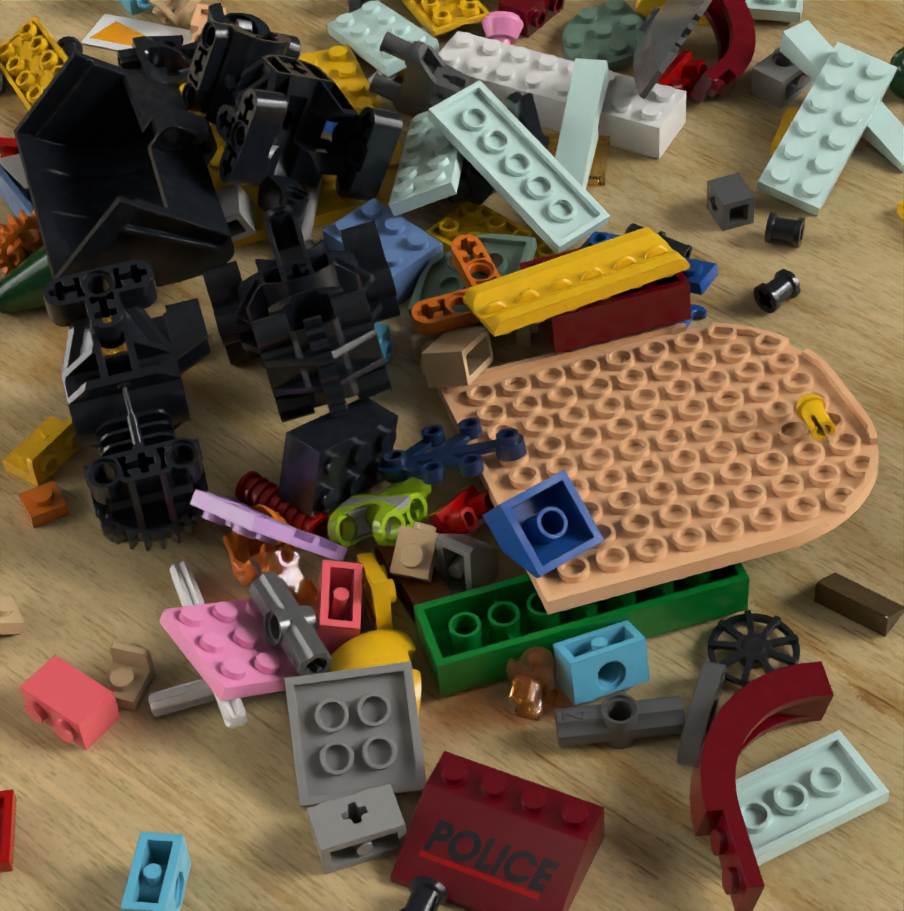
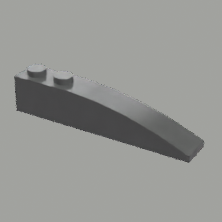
M667 0L661 9L655 6L639 28L644 33L635 48L633 61L635 82L641 98L645 100L712 0Z

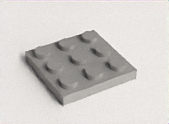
M411 661L284 678L300 806L315 805L329 799L336 800L359 793L368 787H379L389 783L394 794L424 789L427 781Z

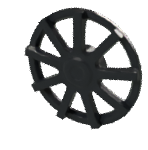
M745 610L744 614L735 615L726 620L721 619L718 622V625L709 637L707 653L710 662L726 665V668L739 661L744 666L741 679L735 678L727 672L725 673V679L733 684L744 687L751 682L749 677L752 669L762 667L765 673L774 671L768 663L769 658L783 662L788 666L798 664L800 645L797 634H794L786 624L781 622L780 617L776 615L771 617L764 614L751 613V610ZM745 622L747 635L739 632L733 625ZM753 622L764 623L767 626L760 634H756ZM775 629H778L785 635V637L767 639ZM725 631L735 638L737 642L717 641V639ZM791 645L793 656L791 657L772 650V648ZM734 650L736 653L717 662L714 651Z

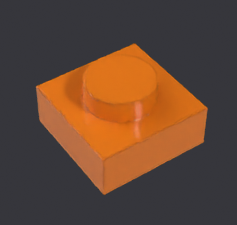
M54 480L19 493L21 503L34 528L69 515L67 504Z

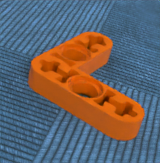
M460 235L452 241L451 261L466 289L415 303L411 310V327L416 333L425 336L435 335L481 322L470 309L463 313L455 312L451 309L455 305H465L463 296L469 288L501 277L484 245L477 237ZM468 254H472V260L470 261ZM484 272L488 275V278L475 279L471 274Z

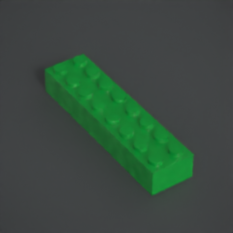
M740 562L721 569L707 571L684 579L670 581L548 615L529 575L526 574L414 605L417 638L440 697L509 678L511 676H509L508 664L511 666L510 669L513 676L555 665L553 644L628 620L645 638H650L748 610L750 578Z

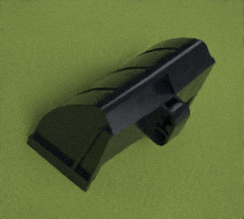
M73 51L14 130L52 278L130 260H142L147 262L153 269L156 287H161L203 275L202 270L229 262L235 252L231 233L207 167L217 151V143L208 120L187 111L178 87Z

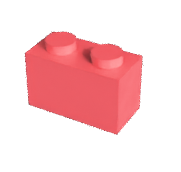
M332 560L322 561L316 594V633L330 655L345 642L359 635L363 564Z
M56 655L20 686L26 703L24 710L33 721L39 724L45 722L54 729L63 741L67 743L73 741L85 750L120 718L114 692Z

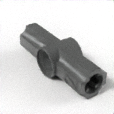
M275 571L265 572L257 580L252 581L249 594L264 617V632L270 645L282 646L299 675L318 674L330 670L333 658L316 633L317 621L313 609L309 605H299L284 580Z
M615 693L606 697L602 704L554 709L559 747L605 742L610 747L624 749L633 745L638 738L680 734L685 725L684 706L680 695L635 700L632 696L625 693Z

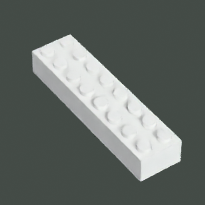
M457 31L438 53L445 64L468 75L466 85L461 90L480 80L507 109L506 98L511 93L517 91L523 96L530 92L533 94L541 127L560 132L574 61ZM609 70V83L598 124V142L660 159L686 123V91L656 83L644 100L638 94L634 77Z

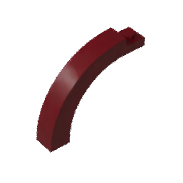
M712 0L704 12V16L708 20L717 41L718 61L703 73L690 93V96L698 103L709 95L713 98L719 94L722 98H725L733 90L752 60L755 52L756 33L753 18L745 0Z

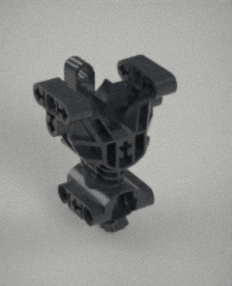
M237 19L236 22H230V24L207 21L202 29L201 41L197 44L191 62L187 83L182 90V97L187 111L200 112V116L216 125L218 134L226 142L219 165L221 180L225 183L259 186L257 205L264 212L277 206L292 205L299 224L309 199L307 197L308 193L296 180L317 189L323 174L337 176L335 188L339 197L363 201L376 198L401 135L403 121L400 113L392 110L365 107L359 115L336 83L321 68L298 59L301 45L300 40L296 36L269 31L261 37L253 34L252 21ZM326 121L338 123L332 135L324 131Z
M292 205L277 206L263 213L264 223L275 259H255L258 272L245 280H242L237 261L202 270L218 331L230 364L234 365L255 358L261 359L268 375L282 423L315 414L314 408L328 405L331 418H335L349 413L345 400L347 398L357 395L359 400L392 391L374 324L401 316L396 298L397 292L394 280L386 261L374 220L340 230L345 251H327L325 240H320L315 246L307 250L294 207Z
M130 260L54 278L45 284L43 298L51 322L60 327H69L61 377L79 447L89 446L100 449L101 457L93 460L89 465L83 466V470L103 535L117 545L128 541L131 550H134L139 541L144 542L146 551H150L152 543L155 541L159 542L162 549H166L167 539L170 537L180 544V532L185 531L193 535L195 533L193 524H203L205 522V519L202 518L204 510L190 504L195 489L206 492L209 490L198 439H176L174 431L182 423L191 421L181 375L211 353L207 339L208 333L198 298L165 305L166 313H163V316L150 318L144 309L155 303L157 289L153 269L147 262L142 260ZM111 317V322L104 323L103 318ZM126 342L128 351L103 356L102 348L115 349Z

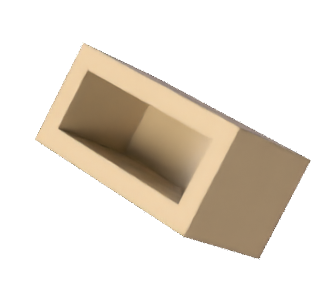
M473 327L445 331L421 353L420 367L423 375L426 376L428 388L469 386L494 361L488 329L486 327Z

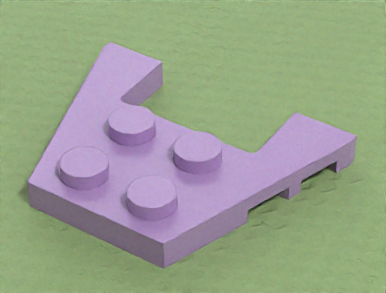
M195 489L190 502L191 505L204 510L202 518L222 526L225 524L233 528L232 531L251 539L256 538L276 546L279 540L342 562L348 549L326 538L297 529L251 509L252 506L227 496H215V494Z

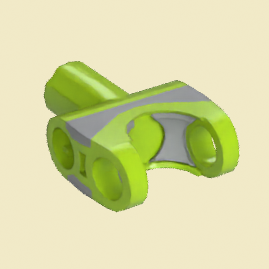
M411 477L403 482L392 483L380 494L351 496L329 517L328 535L330 541L344 547H349L365 538L374 536L376 542L381 546H395L400 526L413 528V523H424L426 521L428 509L426 499L432 491L431 485L425 484L421 479ZM340 523H342V526H343V536H342V537H341L340 531H339V529H340Z

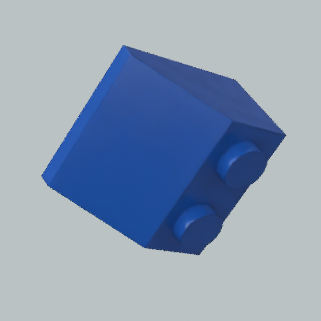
M565 470L499 504L483 515L501 550L536 578L605 541Z

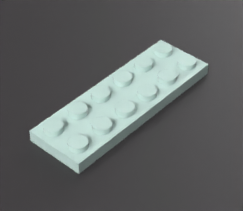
M837 42L759 178L756 189L818 216L890 85L897 67Z
M480 80L429 108L427 118L556 254L563 252L608 224L610 215Z
M428 111L416 115L410 121L389 201V207L394 217L457 194L464 156L427 118Z

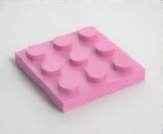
M252 598L163 609L159 623L220 701L285 691L284 678L302 676L297 673L282 646H272L267 641L264 632V617Z

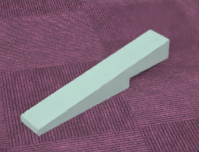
M806 20L783 31L780 52L815 82L834 48ZM880 101L862 137L904 173V126Z
M575 58L555 159L586 190L599 137V119L610 77L607 60Z

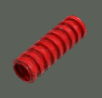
M256 471L247 472L241 477L235 489L236 499L240 502H244L252 507L258 504L264 505L275 512H279L288 525L323 538L326 537L328 533V516L321 513L313 517L307 516L279 498V487Z

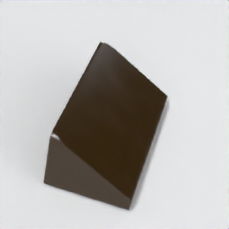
M837 573L821 579L815 587L814 602L884 637L904 613V606Z

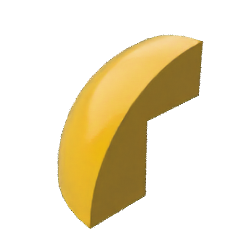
M393 629L369 631L350 639L335 650L331 655L333 661L330 670L326 672L412 661L416 647L412 639L403 631ZM412 668L419 716L421 672Z

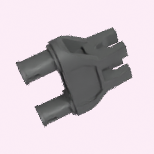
M387 31L379 51L405 61L407 67L403 83L398 84L376 73L368 92L394 102L393 106H395V109L404 113H422L461 91L466 85L468 75L445 64L432 46L420 40L411 43Z

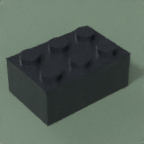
M370 398L357 399L347 404L348 414L331 418L329 412L286 432L278 497L307 516L313 517L349 499L351 496L358 495L385 481L384 476L378 471L377 464L387 452L393 450L397 437L398 415Z

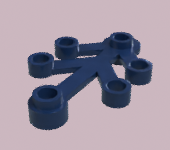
M467 418L458 423L459 433L447 441L441 425L425 427L421 431V441L406 451L392 450L387 452L378 462L377 467L379 473L389 483H399L414 477L423 480L425 484L432 485L440 483L446 478L444 468L459 472L464 477H475L484 471L480 455L496 452L498 460L510 462L522 458L527 450L523 435L519 434L518 430L514 428L499 431L496 434L495 440L465 445L483 434L480 420L478 418ZM432 447H437V448H435L434 450H432L431 452H427V451L430 450Z

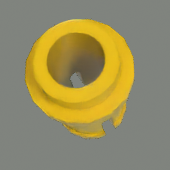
M808 393L798 399L796 414L799 419L806 422L813 439L817 441L826 440L828 437L823 427L825 426L828 433L832 436L836 426L825 411L826 403L824 399L819 395Z

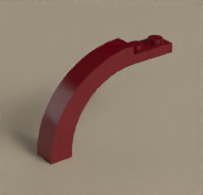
M822 661L782 667L756 678L738 690L722 706L714 718L695 761L689 796L695 836L710 835L711 850L715 856L719 857L723 870L722 886L724 892L730 895L735 911H753L765 887L737 797L735 778L738 758L750 744L774 729L798 722L822 720L834 696Z

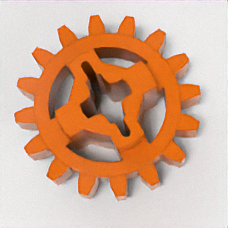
M20 210L19 218L14 219L11 215H8V224L6 226L0 224V269H2L5 276L44 245L35 210L31 212L30 216H27L24 210Z

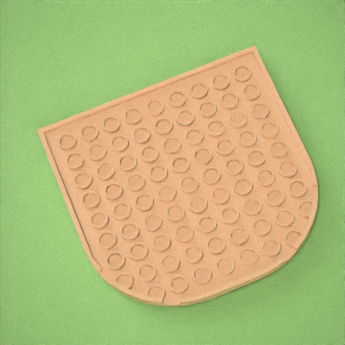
M712 322L709 328L686 329V323L661 326L646 330L640 334H630L611 339L605 343L583 346L570 352L556 354L551 352L487 368L469 386L437 387L438 395L457 433H459L458 423L467 418H478L480 420L483 434L465 445L495 440L496 434L507 428L517 429L519 434L524 437L527 452L518 460L510 462L500 461L496 457V452L480 455L484 471L479 477L485 489H488L489 497L494 507L565 470L605 540L539 578L534 577L527 571L548 615L670 581L684 579L707 571L721 569L751 559L761 558L790 548L801 547L803 544L835 529L857 511L869 496L878 474V436L873 422L834 370L812 350L807 348L802 351L789 345V338L750 326ZM813 393L824 399L826 403L825 411L836 426L832 436L828 433L826 427H823L828 439L823 441L813 439L806 422L797 416V401L801 396Z

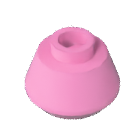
M507 11L491 12L482 20V27L487 39L498 40L510 45L517 42L524 26L523 21L517 14Z

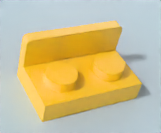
M50 415L2 460L5 470L36 486H40L74 452L80 449L71 416L66 421Z

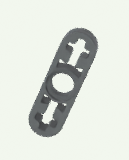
M704 661L679 743L678 764L692 767L695 765L697 756L716 714L724 685L726 665Z

